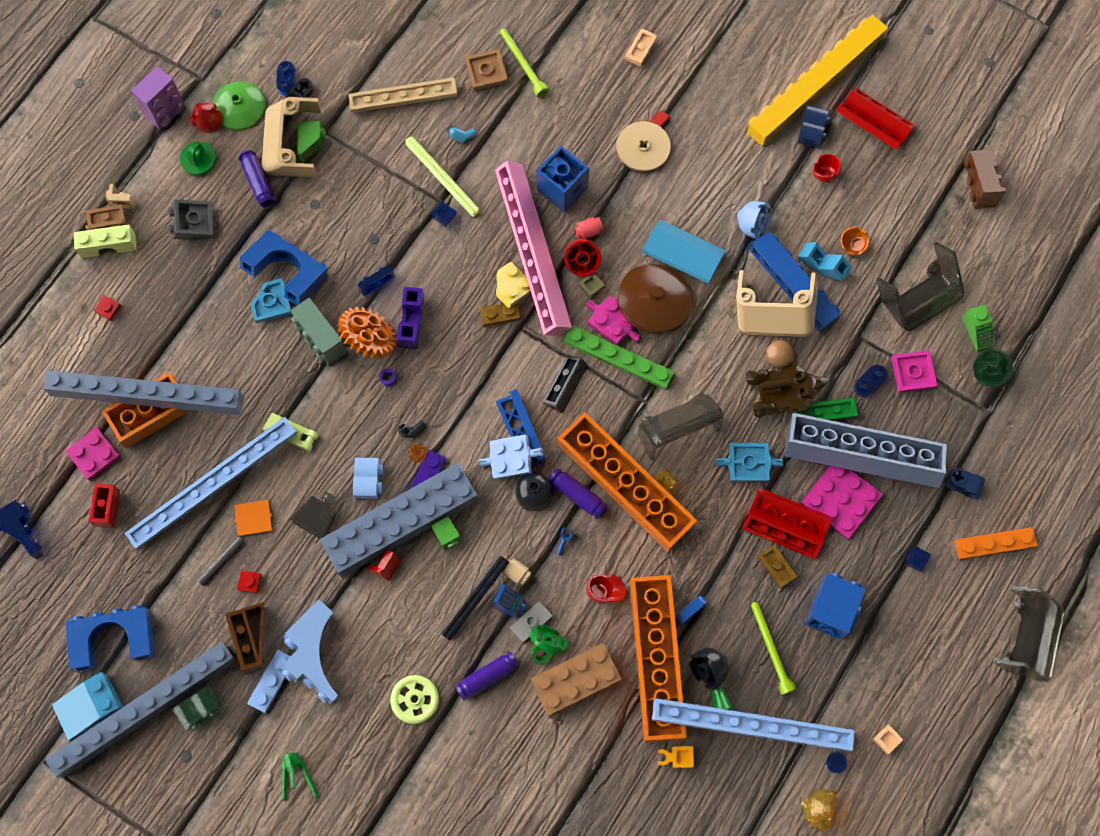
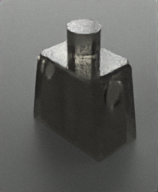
M327 491L321 500L311 496L291 517V521L319 539L327 536L337 516L336 510L331 507L336 497Z

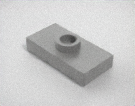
M538 601L510 627V630L524 643L530 638L529 633L533 626L544 625L553 615Z

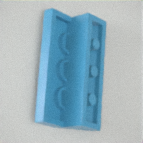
M660 220L652 230L642 252L709 284L719 263L724 258L726 250Z

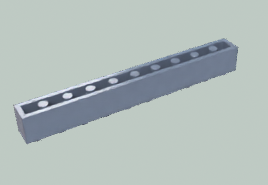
M49 370L46 372L43 389L50 396L233 415H241L244 396L238 389Z
M222 641L46 758L47 764L55 777H66L238 661L228 645Z

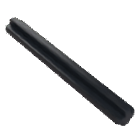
M503 556L496 560L444 629L442 635L446 639L451 640L506 568L509 561Z

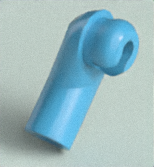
M456 127L449 130L450 137L460 143L477 137L473 128L466 132Z

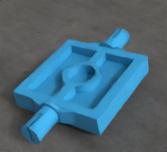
M730 443L728 458H716V466H728L730 482H769L771 466L782 467L783 459H771L769 443Z

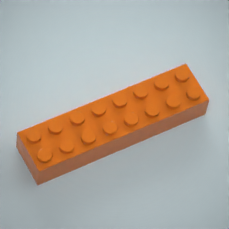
M586 412L557 438V445L667 552L695 526L697 520Z
M671 575L631 578L630 592L644 743L685 740L686 727L684 725L652 720L655 699L683 703Z

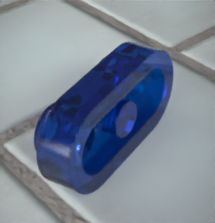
M283 61L277 67L276 86L278 92L286 96L296 83V70L294 64L290 61Z
M882 365L870 367L855 383V393L860 397L870 396L886 380L887 370ZM875 371L880 372L881 376H877ZM862 384H867L868 388H863Z

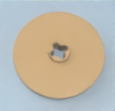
M645 121L635 122L625 127L619 134L616 144L617 154L621 162L628 168L639 172L652 171L662 166L669 157L671 147L667 133L660 126ZM640 144L643 146L647 145L646 149L644 147L640 148Z

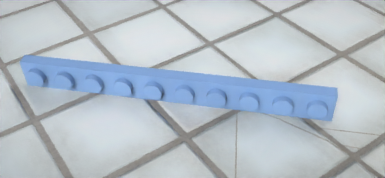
M285 417L125 532V535L134 548L138 550L288 441L297 432Z
M662 699L654 700L653 721L849 752L853 751L854 730Z

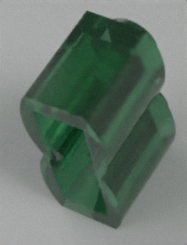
M207 686L180 703L173 710L185 730L196 731L203 726V721L208 718L212 720L220 715V710L223 706L212 688Z

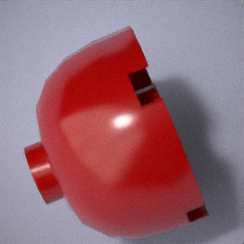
M584 238L576 239L565 250V265L569 272L579 277L590 276L598 270L597 268L601 264V252L598 246L591 240Z

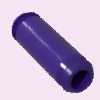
M252 150L243 151L239 155V161L255 198L260 206L268 207L275 202V196L256 153Z
M557 468L550 476L549 480L554 485V488L588 514L594 515L596 519H599L607 510V503L604 504L600 497L567 472H562V469Z
M507 652V655H501L464 678L460 684H456L455 688L463 701H466L468 697H474L508 676L515 668L518 669L520 665L513 653Z

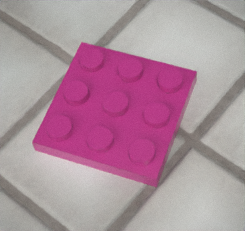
M830 466L801 504L833 517L829 527L848 540L883 494L853 471Z

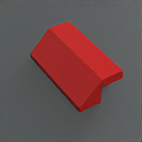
M858 88L852 89L845 102L840 104L836 112L896 150L901 147L916 127L915 124Z
M759 487L743 530L816 559L833 517Z

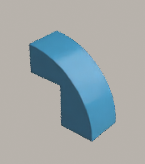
M806 242L797 256L812 270L838 281H844L852 269V265L843 255L826 254L817 242Z

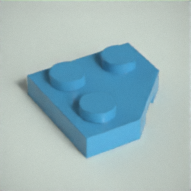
M283 278L265 282L256 299L254 298L250 304L256 324L292 314L289 300L284 297L285 284Z

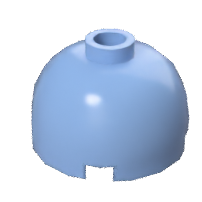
M752 201L746 204L742 210H739L737 220H739V227L745 235L758 239L761 232L765 234L771 218V214L768 213V208L771 209L769 203Z

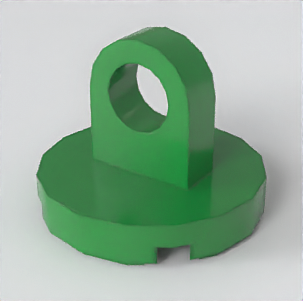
M201 141L186 145L179 157L184 171L189 175L197 177L210 173L217 162L216 153L212 146Z
M533 626L529 633V637L534 643L531 648L533 662L540 665L545 664L551 659L553 654L562 655L565 653L568 647L566 638L558 636L559 632L549 626ZM539 651L546 652L542 657L536 656V653Z

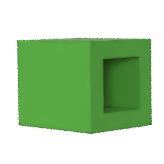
M449 516L431 525L443 549H452L459 544L460 536Z

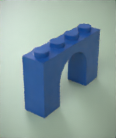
M267 230L240 256V268L254 278L267 265L275 261H286L295 265L299 272L284 286V297L297 306L308 299L327 279V267L323 263L314 260L308 253L302 252L294 244L288 243L280 235L270 230Z
M143 605L131 607L132 610L115 609L110 614L99 612L92 614V617L76 616L71 621H65L69 669L78 672L95 668V638L101 630L112 625L122 626L126 630L131 659L139 661L155 658L151 611Z

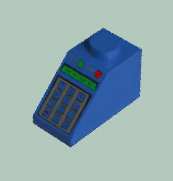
M501 584L493 601L496 610L516 619L519 614H523L527 605L524 603V596L505 584Z

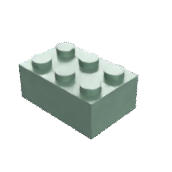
M310 298L290 310L293 315L291 320L295 324L294 327L300 335L303 334L306 343L315 350V354L321 362L325 361L329 366L347 354L342 339Z

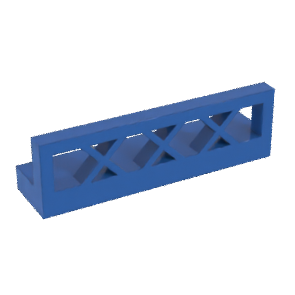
M518 390L510 391V396L497 400L496 404L509 436L514 437L513 432L517 433L516 436L526 434L529 437V444L532 450L541 448ZM512 401L514 405L512 412L509 413L503 410L502 404ZM512 418L520 420L521 425L518 430L510 427ZM544 453L543 456L535 457L536 461L531 462V468L545 463Z

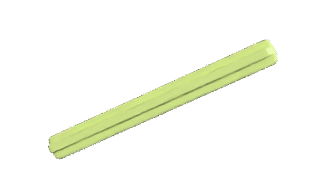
M412 136L406 139V145L467 212L472 217L478 215L480 209L417 140Z

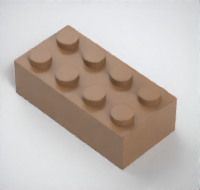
M604 643L532 677L531 683L548 718L621 683L622 679Z

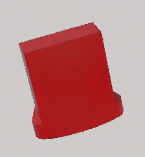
M387 550L378 567L370 565L368 571L390 581L401 559L393 552Z

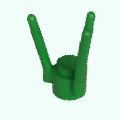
M297 752L283 755V763H281L282 800H286L287 772L290 775L291 788L294 789V772L300 770L299 766L314 797L317 798L318 793L307 771L304 758H300Z

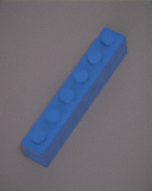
M768 231L751 244L750 252L792 301L798 291L810 290L811 276H807L802 265L794 261L790 251L782 247L775 235ZM818 288L814 327L819 333H822L837 322L841 314L838 307L828 300L826 293Z

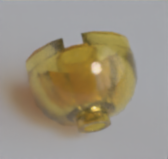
M816 789L809 794L808 798L803 799L801 810L804 811V817L812 828L822 832L830 830L836 812L833 810V803L837 804L836 791Z

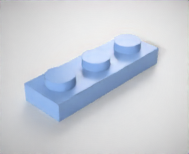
M279 650L276 651L250 697L248 705L265 714L267 713L286 679L282 674L283 670L281 667L291 656Z

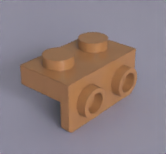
M122 204L86 210L88 224L86 225V230L127 225L125 210Z

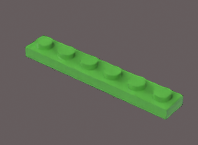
M571 325L572 328L568 331L563 341L564 344L666 390L674 371Z

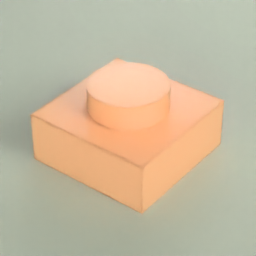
M889 724L873 738L887 755L903 741Z

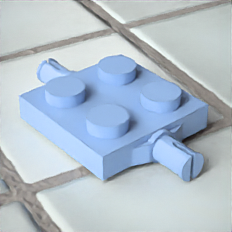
M526 434L490 441V458L479 459V462H481L479 464L480 467L491 465L493 479L495 480L532 474V457L543 456V449L531 450L529 437Z

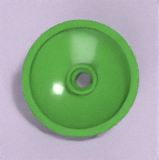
M244 81L232 82L223 86L216 93L212 102L221 112V126L235 131L246 130L255 126L262 119L266 110V101L262 91L257 86Z

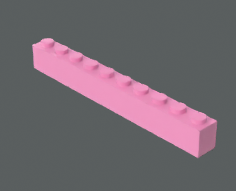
M506 161L495 171L543 334L560 336L570 330L572 326L523 164Z

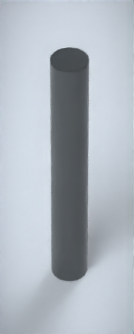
M237 537L197 581L204 585L244 541Z

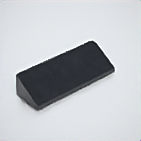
M567 355L542 404L558 412H564L588 365L582 358Z

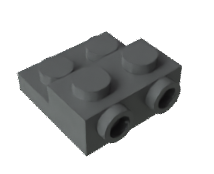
M174 199L173 205L169 206V217H173V223L170 222L169 232L173 234V239L212 238V202Z

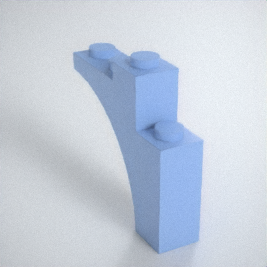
M318 599L284 634L285 644L292 650L295 648L297 651L282 665L281 669L283 670V676L289 681L293 680L296 682L302 677V682L309 689L313 687L318 692L317 696L320 700L331 704L338 694L329 685L322 671L319 644L323 628L333 612Z

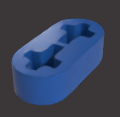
M702 595L698 596L675 617L677 624L681 627L699 612L708 601Z

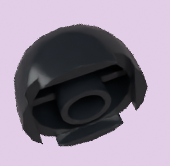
M532 472V474H526L517 482L515 488L516 501L526 511H542L552 502L554 494L553 485L548 477L542 473Z
M709 647L698 650L690 656L692 658L689 661L690 669L698 682L702 679L706 684L704 685L705 688L715 689L726 680L729 668L727 658L723 653Z

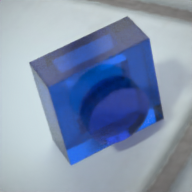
M442 201L431 213V218L446 227L457 215V211Z
M913 545L903 564L923 572L931 554Z

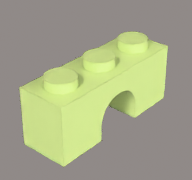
M130 225L74 232V245L76 252L81 258L100 256L99 250L104 248L115 249L118 253L136 251V236Z

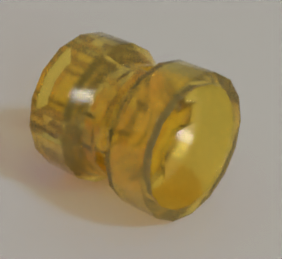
M666 467L654 476V479L668 493L679 483L676 477L670 475V471Z

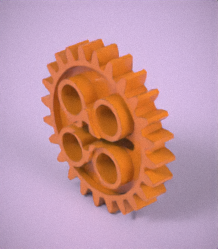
M355 307L354 310L349 308L348 311L345 310L339 319L337 326L339 327L338 332L342 333L340 338L346 339L344 344H350V349H357L356 353L362 352L364 357L368 354L371 359L374 356L378 359L381 356L385 358L387 354L390 355L397 342L395 338L397 334L392 332L394 327H389L390 322L383 321L385 317H378V312L373 314L371 309L367 312L364 307L361 310L358 307Z

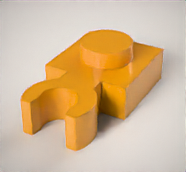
M693 746L672 747V753L664 749L658 751V754L666 756L665 761L658 762L660 766H665L672 762L673 768H694Z

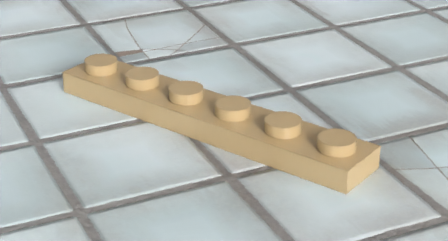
M453 77L351 93L348 96L351 113L457 97V90Z

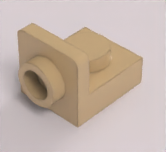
M110 184L109 190L106 191V200L111 206L122 204L124 209H134L135 202L132 196L125 192L118 194L115 185Z

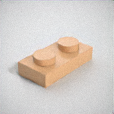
M641 28L625 55V60L641 67L657 40V35Z

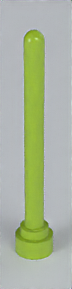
M501 29L500 34L533 83L535 95L538 98L544 97L548 94L549 88L545 83L539 81L507 30Z
M753 602L751 608L780 679V687H778L781 695L792 693L797 690L795 684L787 678L759 604Z

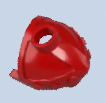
M197 103L193 109L192 116L189 117V121L199 130L205 133H213L220 128L222 115L214 103Z

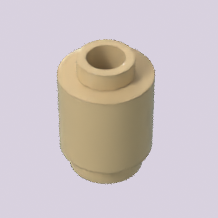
M515 558L512 560L508 559L509 563L504 569L503 575L517 585L521 584L524 586L532 573L528 567Z

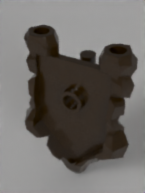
M789 365L780 372H777V370L768 371L767 369H760L757 372L748 370L745 373L748 385H758L761 401L753 404L754 416L758 418L764 415L769 416L774 413H783L786 410H797L799 412L808 410L812 403L811 399L827 383L824 377L814 376L807 372L804 373V370L798 365Z

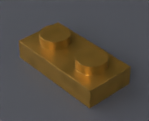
M504 303L480 307L483 327L520 321L517 303L510 308Z
M772 545L757 556L780 589L797 578V575L775 545Z

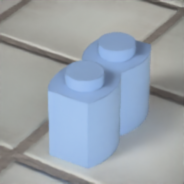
M355 458L354 498L378 499V494H382V482H379V476L383 475V463H380L379 458Z

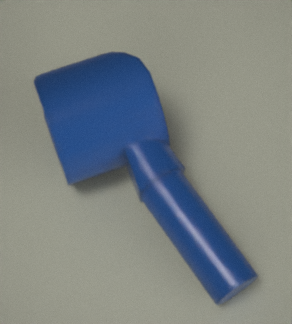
M565 527L562 528L560 534L562 539L557 554H562L565 543L572 537L573 530H571L570 535H565L563 533Z

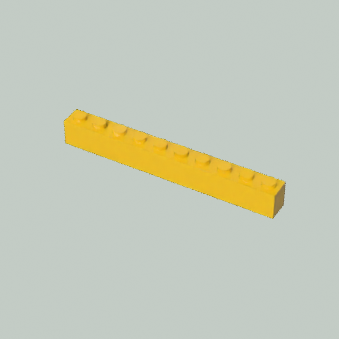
M873 14L868 19L864 18L857 29H852L844 40L841 39L837 42L832 51L828 50L823 55L821 61H816L807 73L804 72L799 76L795 84L791 83L786 88V92L782 95H777L770 106L766 105L759 116H754L748 122L747 133L763 147L801 113L807 105H810L885 37L888 27Z

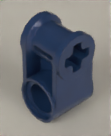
M954 468L946 475L944 483L951 490L972 499H979L985 478L961 468Z

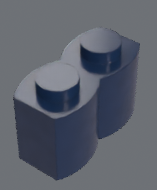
M807 105L797 143L818 148L820 143H824L826 133L823 132L824 127L828 128L830 117H827V110Z

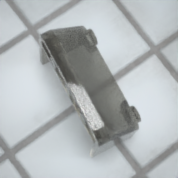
M938 242L934 243L937 259L928 266V279L902 295L899 294L896 287L880 277L876 279L883 304L900 327L906 331H912L958 303L964 296L965 290L956 253Z
M700 393L693 400L654 417L651 415L644 417L641 420L642 423L639 424L638 436L651 461L655 457L656 448L709 425H713L716 432L720 431L725 415L709 394Z
M1011 585L1010 590L1018 595L1014 606L1018 614L1021 615L1014 652H1008L1003 659H995L994 663L1006 672L1040 682H1048L1051 678L1064 616L1063 607L1041 588Z

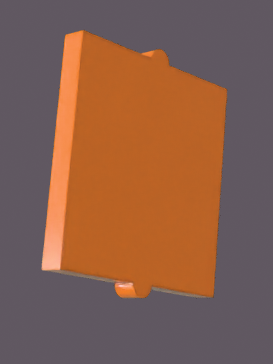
M269 500L234 505L236 516L234 522L237 525L238 537L272 531L271 518L273 515L270 513Z

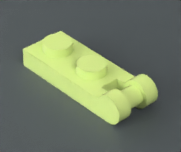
M271 413L263 430L266 431L283 417ZM289 421L297 434L286 442L310 452L313 448L312 444L314 440H317L319 434ZM304 435L307 436L305 441H301Z

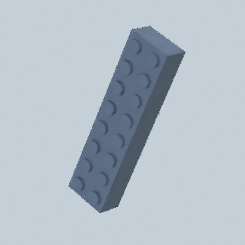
M793 413L788 427L785 457L939 488L946 474L947 444Z
M456 463L321 538L320 541L337 573L342 578L384 555L387 550L391 551L432 528L431 525L447 516L450 518L475 504L479 499L460 464Z

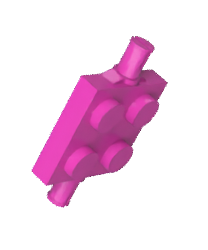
M609 296L599 306L591 300L586 303V307L594 311L593 316L587 321V325L613 344L618 345L627 336L636 342L641 338V335L633 331V326L624 318L618 301L612 296Z

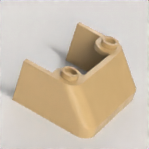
M287 97L267 108L262 153V168L267 175L317 178L314 164L296 163L295 153L290 149H282L285 115L292 116L297 112L321 113L318 98Z
M744 271L739 272L736 296L738 327L743 334L807 337L813 333L819 287L816 273H811L810 290L798 291L793 297V304L755 302L756 295L752 289L747 288L748 282Z

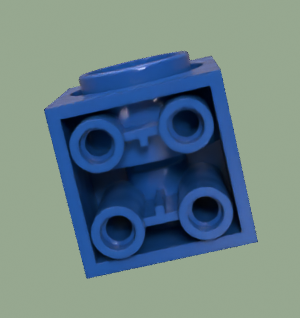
M560 146L536 171L537 191L563 212L588 188L589 167L563 146Z
M827 573L820 582L804 625L842 640L853 630L862 608L860 603L865 589L855 581L847 582L838 574Z

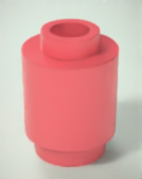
M591 217L576 223L577 227L574 228L577 237L581 239L591 238L603 231L599 217Z

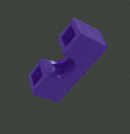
M404 287L402 320L399 322L397 342L400 348L418 349L424 305L423 288Z

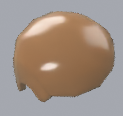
M785 340L773 341L766 348V360L775 368H785L794 360V349Z

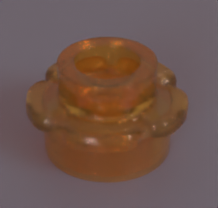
M422 444L412 445L408 450L410 460L414 462L423 461L427 454V449Z

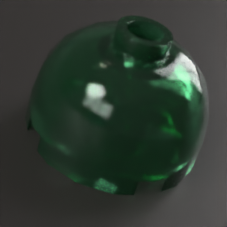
M986 349L974 361V376L979 383L987 387L1002 386L1012 375L1013 364L1011 358L1001 349Z

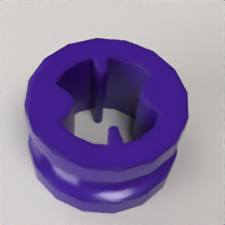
M384 369L380 372L379 379L383 386L392 387L396 384L397 376L392 369ZM387 374L389 376L393 375V377H391L392 380L389 382L388 380H383L386 379L385 375Z

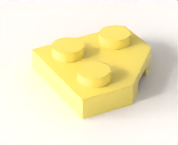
M512 262L498 270L496 296L508 308L531 294L527 277Z

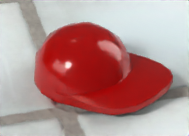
M593 575L586 585L588 597L596 603L619 602L626 596L625 585L616 575Z

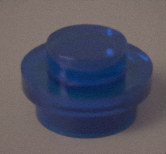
M834 752L827 757L826 765L831 772L841 773L847 767V760L843 754Z

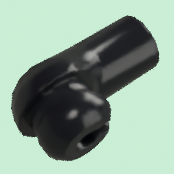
M420 420L414 427L401 424L398 427V431L402 437L416 438L427 428V425Z

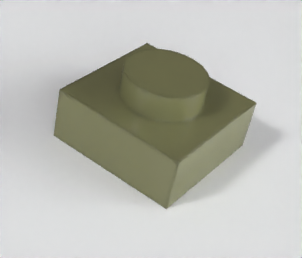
M594 273L586 276L578 283V286L590 299L605 288L603 282Z

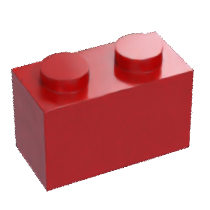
M94 483L88 520L94 527L115 528L120 490L115 485Z

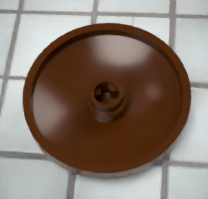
M648 264L631 270L622 280L618 290V305L624 318L638 330L649 334H666L678 329L684 324L692 308V294L686 281L677 272L662 265Z

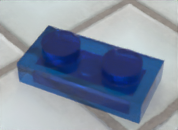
M388 264L385 267L378 268L373 275L361 279L357 285L363 297L395 277L393 269Z

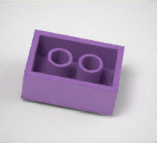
M158 66L131 90L144 117L159 130L169 125L171 120L177 114H180L185 107L174 80Z

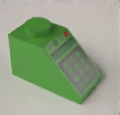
M320 121L298 122L297 154L300 163H304L322 147V139H325L326 133Z
M986 305L967 310L962 319L976 351L994 346L993 321Z

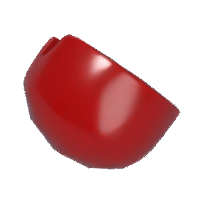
M832 154L820 155L817 162L813 164L812 171L814 177L826 183L837 179L841 171L840 159Z

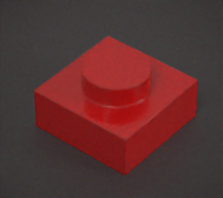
M103 295L94 312L112 321L121 305Z
M241 570L237 590L258 594L262 577L261 573Z

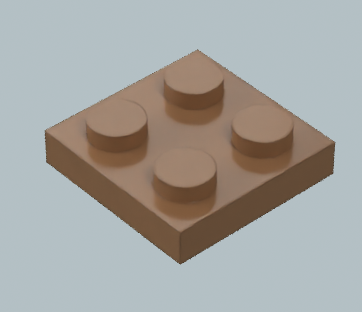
M499 49L465 57L473 91L508 83Z

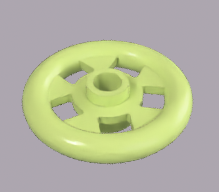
M419 675L403 678L395 685L391 693V707L394 714L400 720L409 724H419L427 721L434 715L439 704V694L435 685L426 677ZM416 683L424 686L422 692L418 689H414ZM406 686L410 691L404 697L400 692ZM425 695L431 696L430 704H424ZM412 696L418 697V701L416 703L411 702ZM402 702H405L406 706L409 708L404 712L402 711L399 705ZM422 708L423 714L414 716L413 710Z

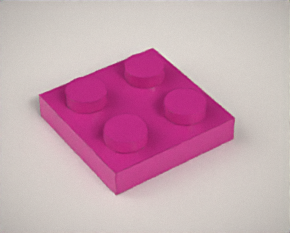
M930 350L892 355L891 360L898 393L936 389L937 382Z
M97 427L65 450L89 481L120 458L119 454Z

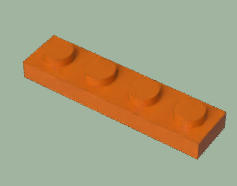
M1033 527L956 539L954 541L959 560L1031 549L1038 546Z

